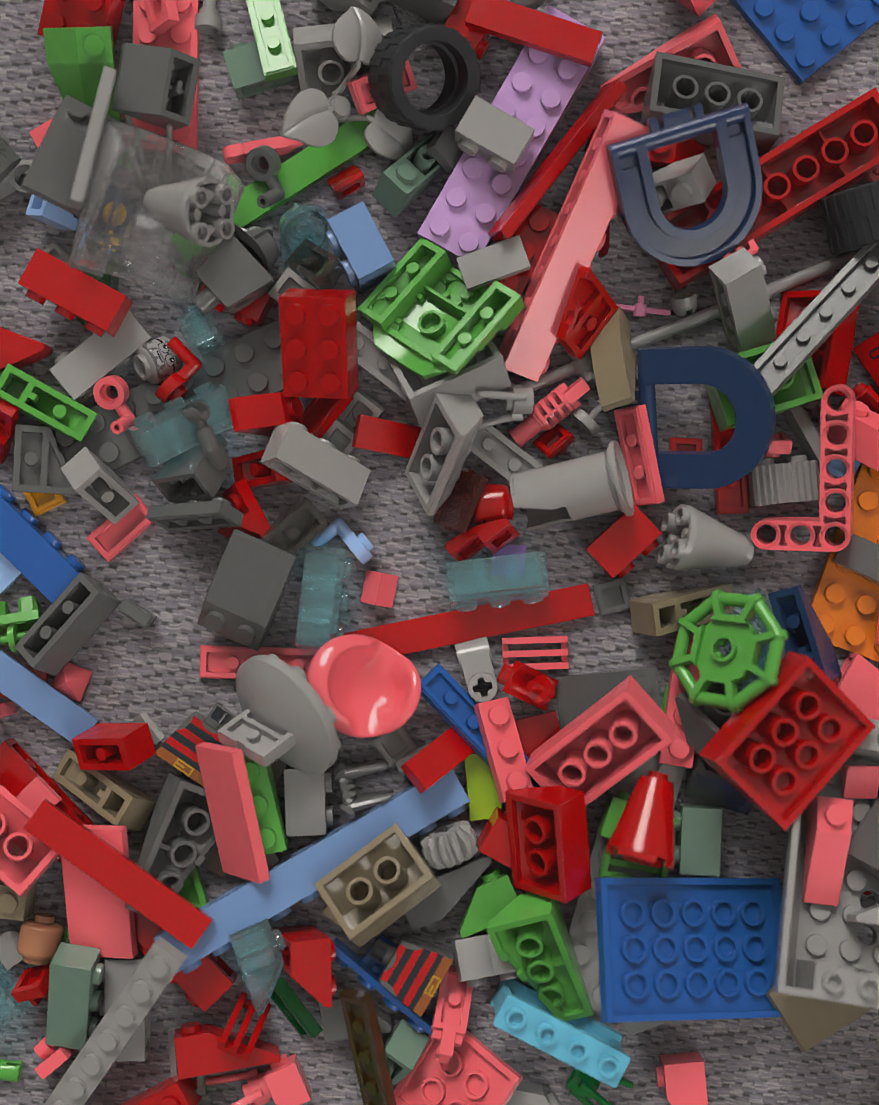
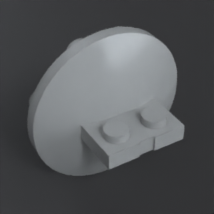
M274 654L269 656L255 655L242 663L236 674V691L243 712L217 730L219 741L229 747L242 749L248 758L265 768L277 759L307 775H319L331 767L336 761L338 749L341 748V743L334 726L336 715L330 707L323 703L320 696L308 683L305 672L298 666L291 667Z

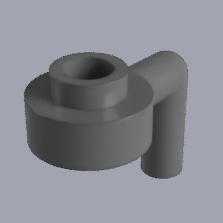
M262 145L252 149L246 156V168L251 177L258 181H265L269 189L268 192L257 198L258 206L264 209L282 200L285 196V192L277 177L281 168V160L278 153L270 146ZM264 157L267 159L269 167L264 163Z

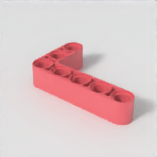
M843 384L834 385L828 388L822 395L819 517L767 516L760 519L753 526L750 534L752 542L758 548L764 550L837 552L846 548L852 539L856 397L854 391L849 386ZM838 390L846 394L848 403L844 409L832 407L829 400L832 392ZM833 425H841L847 431V439L844 442L836 443L829 437V430ZM839 459L845 463L847 470L843 476H834L830 473L828 465L831 460ZM832 493L841 494L846 501L845 507L839 510L833 509L828 504V496ZM762 525H770L776 531V538L769 541L762 538L760 535V527ZM794 527H806L810 532V539L804 542L797 540L793 534ZM830 527L841 528L845 533V540L838 543L831 541L827 536V530Z

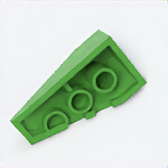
M112 26L43 28L47 65L63 100L66 95H69L93 108L104 66L116 70ZM114 84L107 115L122 122L121 113L111 110L115 90ZM123 147L115 164H126Z

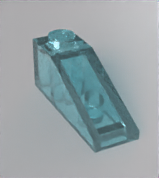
M267 919L229 935L247 994L257 1017L265 1012L284 966L281 950L286 948L279 929L272 931Z

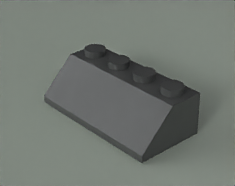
M657 51L643 101L641 124L648 127L646 124L647 119L656 117L659 128H661L660 115L683 108L689 109L690 118L692 119L691 106L696 104H702L704 115H708L746 103L750 109L757 152L760 155H765L770 151L780 134L785 77ZM712 132L691 138L699 143L714 145Z

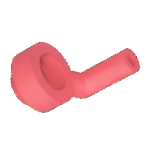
M108 375L95 383L93 396L100 407L106 410L115 409L120 418L113 421L110 428L113 433L120 434L135 426L137 420L126 403L130 395L128 384L117 375ZM111 386L117 389L118 396H114L111 393Z

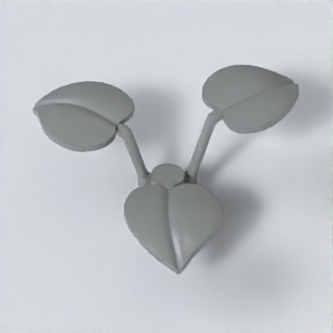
M351 6L337 19L332 30V44L335 51L343 60L354 62L353 68L340 86L333 91V96L328 99L319 89L308 88L298 93L289 104L284 115L281 136L299 141L308 146L324 147L335 139L339 123L344 121L349 124L355 121H366L370 124L364 130V139L371 150L384 158L398 160L413 148L412 128L397 125L396 122L388 120L378 108L375 110L373 117L371 115H351L350 102L346 97L342 96V92L348 86L347 82L352 80L361 68V63L369 66L370 59L375 52V47L383 40L375 21L360 8Z

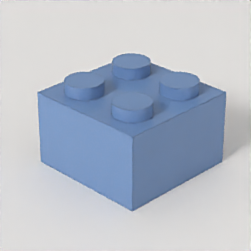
M362 201L327 219L330 230L325 233L336 258L341 256L344 258L341 264L352 287L358 285L363 293L380 284L395 267V262Z

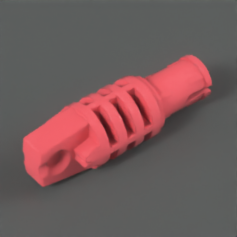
M582 377L568 387L564 382L535 404L533 413L514 429L508 431L509 434L522 448L524 444L543 429L545 431L551 430L582 404L578 399L590 390V386Z

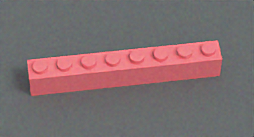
M604 110L523 294L522 299L525 308L510 324L499 349L508 371L536 382L547 371L550 364V353L554 344L559 343L556 334L578 269L582 265L592 270L591 262L595 253L599 252L605 243V231L608 224L619 212L606 146L649 133L647 126L617 112Z

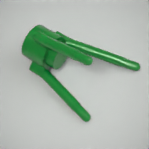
M574 1068L565 1084L570 1089L569 1093L576 1097L583 1105H593L588 1100L591 1098L601 1105H613L597 1092L600 1081ZM621 1078L619 1085L628 1088L634 1087L633 1082Z

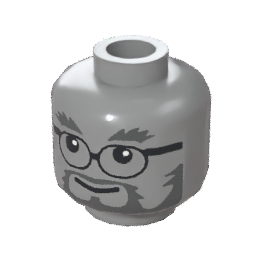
M161 336L139 346L132 362L135 372L140 379L146 380L151 384H159L182 369V361L167 347V343L171 339Z

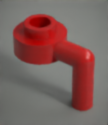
M175 336L167 343V347L185 366L179 372L169 376L156 390L155 396L164 405L171 402L176 405L187 395L188 390L186 387L189 383L188 381L202 366L201 361Z

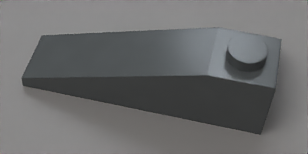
M168 773L155 804L138 865L178 893L184 886V880L196 866L199 867L206 859L204 856L214 845L216 839L204 787L199 783ZM125 904L126 909L140 913L129 904Z

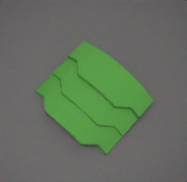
M421 237L358 307V311L373 324L374 343L377 349L417 376L428 379L445 372L457 375L474 354L481 352L498 331L504 332L525 308L520 294L496 280L489 288L483 286L468 292L460 270L452 266L446 251Z

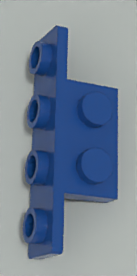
M384 933L378 937L391 946H396ZM336 937L333 940L336 951L335 961L343 968L349 966L359 974L357 979L369 990L375 988L384 996L382 999L389 1008L395 1012H398L400 1009L409 1017L408 1022L415 1030L422 1034L426 1031L431 1036L432 1032L430 1031L433 1018L426 1012L420 1017L379 983V974L384 965L368 956L373 945L361 958Z

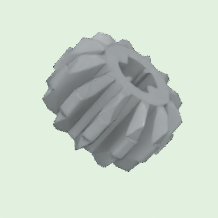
M462 819L448 820L445 823L437 824L436 828L420 838L424 859L427 860L429 867L440 870L445 867L451 868L457 864L461 865V862L470 860L472 855L478 851L474 829L471 828L469 821Z

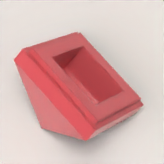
M68 662L57 676L54 677L52 686L68 698L81 702L93 671Z

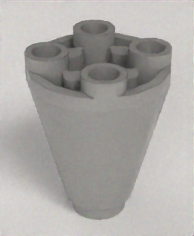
M201 177L161 185L148 190L144 196V209L152 218L197 246H215L221 243L223 239H230L235 230L233 223L234 190L231 185L224 184L219 179Z
M680 504L672 513L666 512L661 520V531L664 532L662 544L657 551V562L664 564L666 568L683 570L739 567L741 565H748L753 557L754 544L751 540H748L745 535L693 506Z

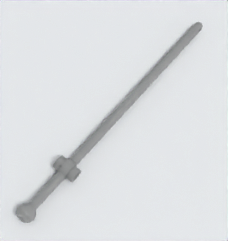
M858 251L839 255L767 285L772 296L832 273L836 269L844 268ZM718 304L630 339V347L633 351H636L638 348H644L719 318L721 316ZM589 350L585 352L580 360L570 356L571 363L546 372L540 376L538 382L528 379L516 385L532 387L533 391H536L576 374L578 379L582 377L585 381L595 378L592 356ZM498 399L501 406L504 407V399Z

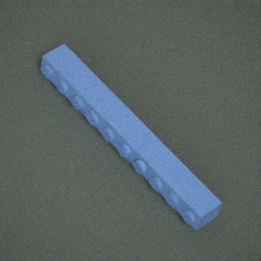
M453 769L422 794L412 784L394 794L392 799L387 802L375 805L356 818L351 819L268 868L269 880L260 884L246 880L200 907L199 909L213 918V920L192 950L164 929L157 932L153 939L156 941L160 936L188 956L176 972L178 973L182 970L184 974H187L202 964L201 958L210 953H213L215 957L231 948L232 944L230 941L241 935L246 939L262 929L260 924L271 917L274 922L285 917L291 912L290 906L302 900L303 904H306L317 898L320 894L314 886L316 882L393 824L397 823L407 837L416 832L421 836L436 828L437 824L435 821L445 815L450 819L465 811L464 804L468 803L470 799Z

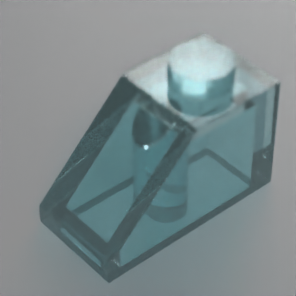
M193 305L183 311V316L177 318L185 343L197 358L227 344L212 310L205 316Z

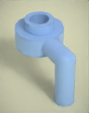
M341 518L334 519L309 540L319 550L334 536L339 534L363 565L373 557L370 552L374 548L372 543L362 532L357 536Z

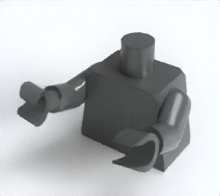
M197 401L191 403L194 408L183 411L185 419L195 423L197 428L195 432L199 441L186 443L179 450L170 446L166 434L162 433V415L160 412L150 411L153 419L152 425L148 417L141 418L140 427L151 433L150 441L156 459L164 465L152 478V482L169 502L182 503L188 502V500L214 498L232 467V460L224 450L227 446L226 439L222 435L214 433L211 424L208 425L206 421L210 416V408L206 402Z

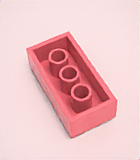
M630 675L534 750L524 769L541 787L559 785L584 791L585 804L587 806L673 741L676 725Z

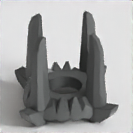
M345 758L336 766L334 780H339L342 797L340 808L344 815L349 818H356L354 812L385 803L392 799L394 796L393 789L356 795L357 792L355 790L358 789V786L354 785L357 782L354 778L386 770L388 768L386 761L376 760L348 765L347 758Z

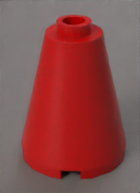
M649 770L647 776L640 775L606 845V854L614 856L615 850H617V854L623 855V860L660 869L662 862H666L665 867L668 870H673L675 864L674 783L667 781V774Z

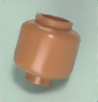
M35 913V918L22 922L17 952L23 956L24 962L34 965L50 964V960L53 959L64 937V927L55 921V915Z

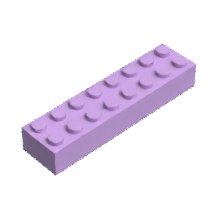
M550 5L544 11V13L586 26ZM602 35L591 68L524 46L491 105L534 128L532 142L513 174L506 170L502 173L493 169L487 164V159L478 154L471 156L463 152L417 232L418 240L423 237L446 251L449 260L457 265V257L492 244L493 239L487 233L528 181L599 57L604 45L605 36Z

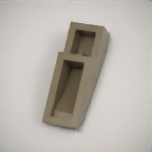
M618 306V310L590 346L596 387L601 408L604 412L635 402L636 354L630 347L631 323L620 306Z

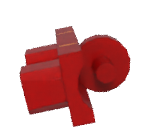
M516 660L513 666L504 664L497 678V682L504 685L503 692L544 711L548 708V702L555 697V687H557L559 682Z

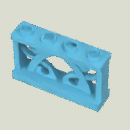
M516 978L499 982L490 1000V1005L494 1007L495 1012L493 1020L495 1027L613 1088L618 1086L630 1062V1056L623 1052L620 1044L623 1037L622 1033L590 1016L565 1022L557 1018L538 998V992L532 986Z

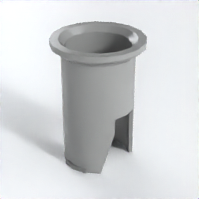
M615 440L609 442V447L604 452L514 473L510 477V491L514 507L527 509V531L617 510L624 512L626 516L634 515V498L628 469L622 450Z

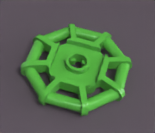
M721 589L713 590L708 599L685 617L681 616L677 621L680 625L673 656L668 661L669 668L674 670L689 696L688 701L695 707L704 705L731 710L732 713H739L754 698L772 685L776 686L778 684L777 675L784 642L788 640V633L781 628L766 605V598L761 594L745 595L723 592ZM727 606L744 608L739 616L726 614L725 610ZM714 611V616L710 618L712 621L706 626L702 624L699 627L696 625ZM755 615L758 616L767 632L759 634L750 622ZM693 632L694 637L690 654H687L691 633ZM730 641L731 652L724 658V654L719 652L720 647H725L727 642ZM769 643L763 670L757 666L761 646ZM693 664L698 667L700 671L698 673L701 676L698 682L695 681L689 671V665ZM753 673L759 676V678L738 693L737 684L739 682L748 680ZM712 683L725 685L726 695L710 693L707 690Z

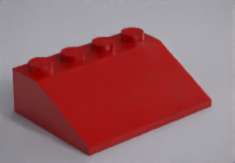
M790 651L780 661L777 675L778 684L776 686L772 685L746 704L742 712L734 713L699 752V755L720 776L785 831L876 727L808 656Z

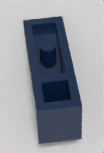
M801 585L768 593L775 619L781 628L788 633V640L784 642L786 653L790 651L808 656L831 680L842 675L833 644Z

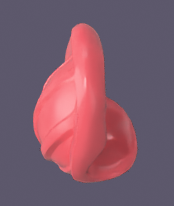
M348 634L326 642L313 657L307 676L308 683L314 688L323 703L335 713V729L342 734L355 738H372L397 730L412 717L421 696V680L414 664L389 645L365 635Z

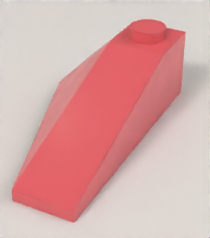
M715 13L664 43L600 85V88L605 84L620 79L627 88L611 110L620 114H630L642 111L657 51L737 68L742 67L723 24Z

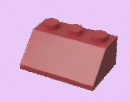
M0 785V880L23 898L58 856V853L23 829L34 812Z

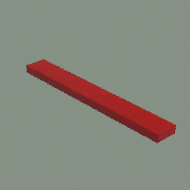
M586 583L332 635L331 639L348 634L365 635L382 641L403 655L462 643L485 636L491 637L595 615L589 585Z

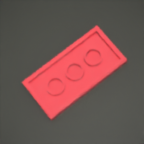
M208 742L196 745L195 749L223 873L259 884L269 880L270 875L242 749Z
M83 825L129 858L126 826ZM61 856L70 944L101 949L100 957L133 959L138 954L134 911L126 909L125 901Z

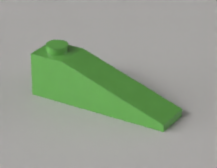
M531 892L519 894L486 924V930L497 955L504 962L508 961L517 970V976L523 982L527 981L538 992V998L557 1018L566 1022L593 1016V1008L558 901Z

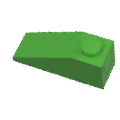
M9 363L0 376L1 399L18 407L19 413L80 443L98 416V413Z

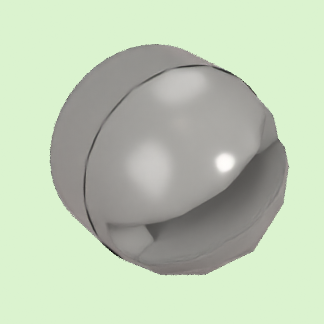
M681 291L670 296L671 307L677 316L686 317L687 313L689 315L694 314L697 309L695 291Z

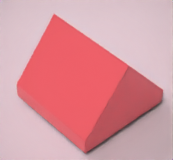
M366 570L360 602L392 608L399 576Z

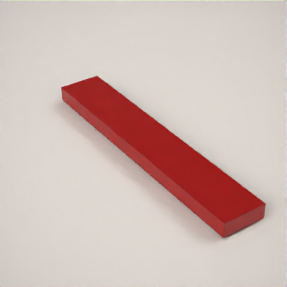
M620 79L605 84L489 230L487 234L495 242L512 237L596 130L604 110L611 111L622 97L627 86Z
M47 799L41 803L23 828L191 950L213 920V918Z

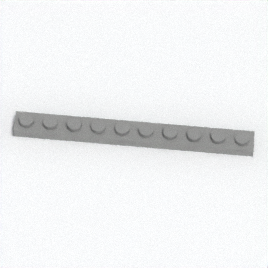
M288 267L269 291L268 295L279 303L278 296L290 288H316ZM357 321L358 365L406 402L389 365L388 359L390 358L376 348L374 334ZM493 426L479 429L472 442L470 452L509 483L510 477L514 473L543 467L542 464Z

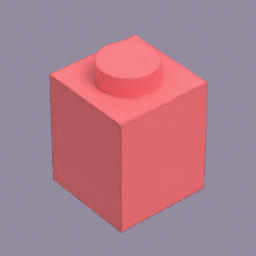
M281 1054L280 1062L270 1063L269 1066L265 1067L264 1079L275 1105H301L311 1100V1089L296 1054L289 1057L287 1054Z

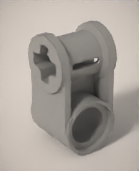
M487 637L455 644L461 672L464 673L470 696L478 702L492 700L498 688ZM484 678L485 682L492 683V687L488 688V694L482 696L480 691H474L473 686L478 685L477 679Z

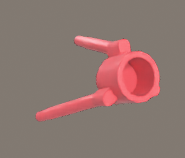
M257 1067L247 1072L205 1079L206 1086L247 1080V1083L242 1085L245 1097L231 1105H264L270 1102L272 1098L264 1079V1072L259 1074ZM197 1080L193 1081L196 1087H198Z

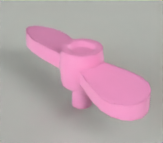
M638 296V302L634 303V306L616 304L620 306L623 312L633 313L635 317H646L647 313L671 315V310L647 307V304H644L645 296Z

